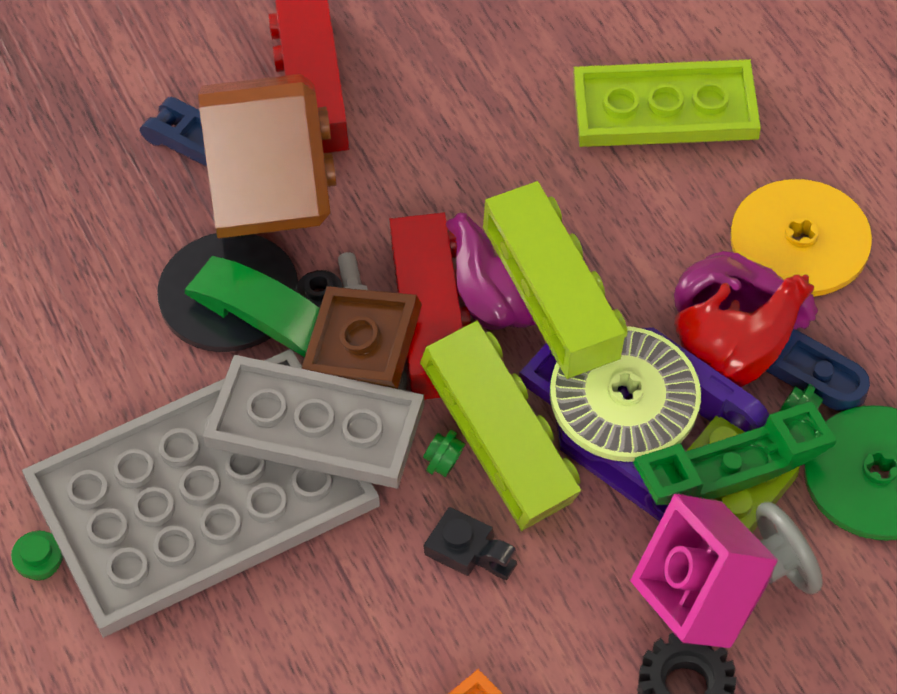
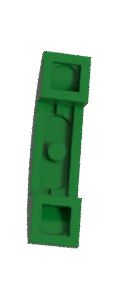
M212 256L185 288L187 296L223 318L228 312H231L305 358L320 308L284 284L245 265Z
M813 401L770 414L763 427L686 452L681 443L635 457L633 464L655 503L658 505H669L674 494L711 500L754 487L785 474L834 447L837 439Z

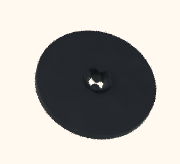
M216 233L210 234L187 244L169 260L158 283L157 297L161 315L166 325L178 338L189 345L207 351L234 352L245 350L271 338L231 312H228L223 318L185 294V288L212 256L250 267L275 279L295 292L298 283L297 272L289 256L274 242L255 234L217 238Z

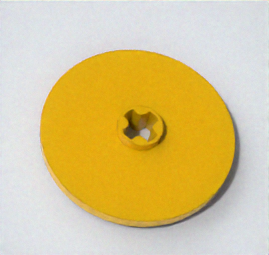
M805 179L776 181L753 191L737 208L730 233L731 246L734 253H738L753 262L772 269L783 279L792 277L795 274L801 276L807 274L809 276V283L814 285V290L811 293L813 296L835 292L855 280L868 261L872 244L869 222L861 208L849 196L830 185ZM802 233L809 236V238H807V237L801 238L800 241L795 240V239L793 238V236H794V237H799V236H801Z

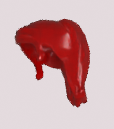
M795 274L792 277H788L767 303L751 314L739 311L740 304L735 299L731 302L728 309H719V305L731 292L728 283H723L713 297L704 303L688 307L678 312L675 316L674 326L677 336L680 338L681 347L739 387H743L759 378L778 359L791 336L799 309L813 292L814 285L809 283V276L807 274L803 276Z

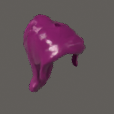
M460 212L454 218L449 219L446 222V227L454 234L457 243V288L470 315L476 321L478 320L482 327L490 330L504 329L508 326L527 328L536 325L500 257L495 255L491 241L484 231L467 213Z
M728 251L713 253L704 260L689 266L680 276L674 292L675 307L678 312H681L693 305L704 303L719 291L721 284L728 283L731 292L719 305V309H728L731 302L735 299L739 301V311L751 313L767 303L785 279L778 276L772 269L753 262L738 253ZM812 294L800 307L793 329H806L809 327L810 322L816 319L818 308L815 305V298Z

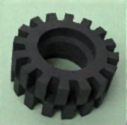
M675 633L669 634L667 644L660 638L654 642L653 651L651 652L647 649L644 654L642 665H640L637 693L671 694L666 686L668 675L677 669H690L704 677L707 683V690L704 694H734L737 678L734 677L735 666L733 660L726 662L728 652L724 647H719L715 651L713 646L682 643Z

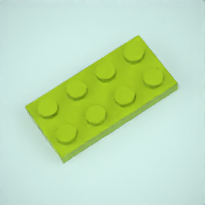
M751 59L574 67L573 80L579 147L759 140L761 126Z

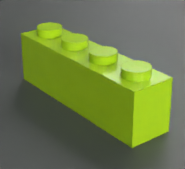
M536 181L485 199L483 228L566 379L620 360L624 338L628 335L626 322L618 309L612 310L606 300L605 288L599 274L596 271L590 272L583 260V250L579 239L574 233L568 234L562 223L561 211L555 198L552 196L547 197L540 183Z
M477 320L427 346L420 364L522 532L572 504L582 491L578 486L580 484V477L573 463L566 457L562 459L553 445L554 434L546 419L541 415L536 416L528 404V392L521 378L516 373L510 374L501 360L503 352L498 340L491 332L485 333Z

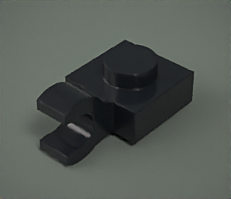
M450 506L423 545L425 556L466 576H469L474 567L478 565L493 575L508 580L517 565V561L512 559L516 548L505 541L493 539V527Z

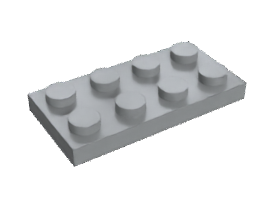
M234 355L203 435L205 447L398 489L424 409V395Z

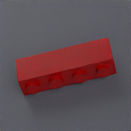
M275 0L277 13L268 14L271 39L281 40V45L272 46L276 72L285 71V76L302 74L314 84L317 107L326 106L328 111L331 139L322 140L323 153L349 150L347 122L328 0Z
M445 212L389 218L397 292L417 295L422 304L407 355L411 392L423 394L424 400L441 398L420 362L427 346L471 324L470 313L467 307L459 306L458 296L460 294L457 288V270L453 267L452 258H457L456 237L446 227Z

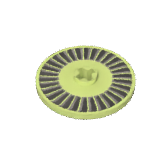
M627 326L628 335L624 338L620 360L566 379L559 364L556 362L550 383V401L553 413L560 427L577 445L605 459L634 462L635 457L679 444L686 438L698 416L701 390L693 365L675 344L654 332ZM627 386L628 392L633 394L632 399H623L622 393L617 392L618 387Z

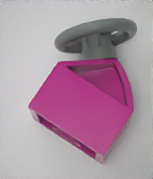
M674 494L630 582L682 643L731 648L769 583L772 584L786 575L798 589L807 594H816L822 588V572L810 545L793 520L780 507L771 502H764L758 506L756 521L763 540L759 541L723 502Z

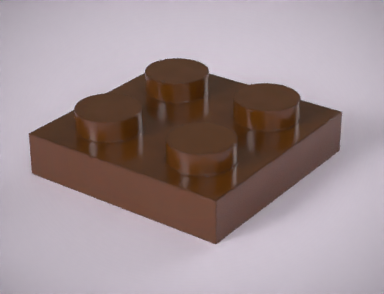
M327 286L301 369L398 389L422 307L418 296Z

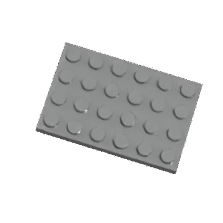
M291 349L264 360L302 368ZM225 378L22 470L33 497L58 544L102 638L379 507V495L372 483L205 447L203 435Z

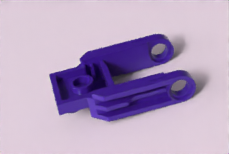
M654 327L642 328L668 339L690 360L700 383L701 403L698 413L710 422L715 416L719 418L721 416L744 432L765 426L769 413L758 399ZM546 343L519 372V377L527 389L551 405L550 383L557 361ZM627 386L618 387L617 392L622 393L623 399H632L633 394L628 392ZM556 420L559 446L562 452L656 520L661 521L668 505H658L655 503L633 464L634 462L605 459L586 451L570 439Z

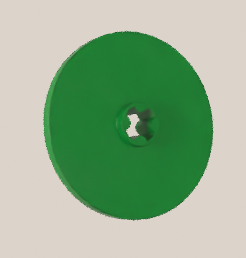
M871 405L842 411L826 421L837 439L835 446L804 464V478L807 490L822 514L845 531L873 540H897V409ZM878 465L881 471H889L888 477L881 478L878 472L870 473L872 466Z

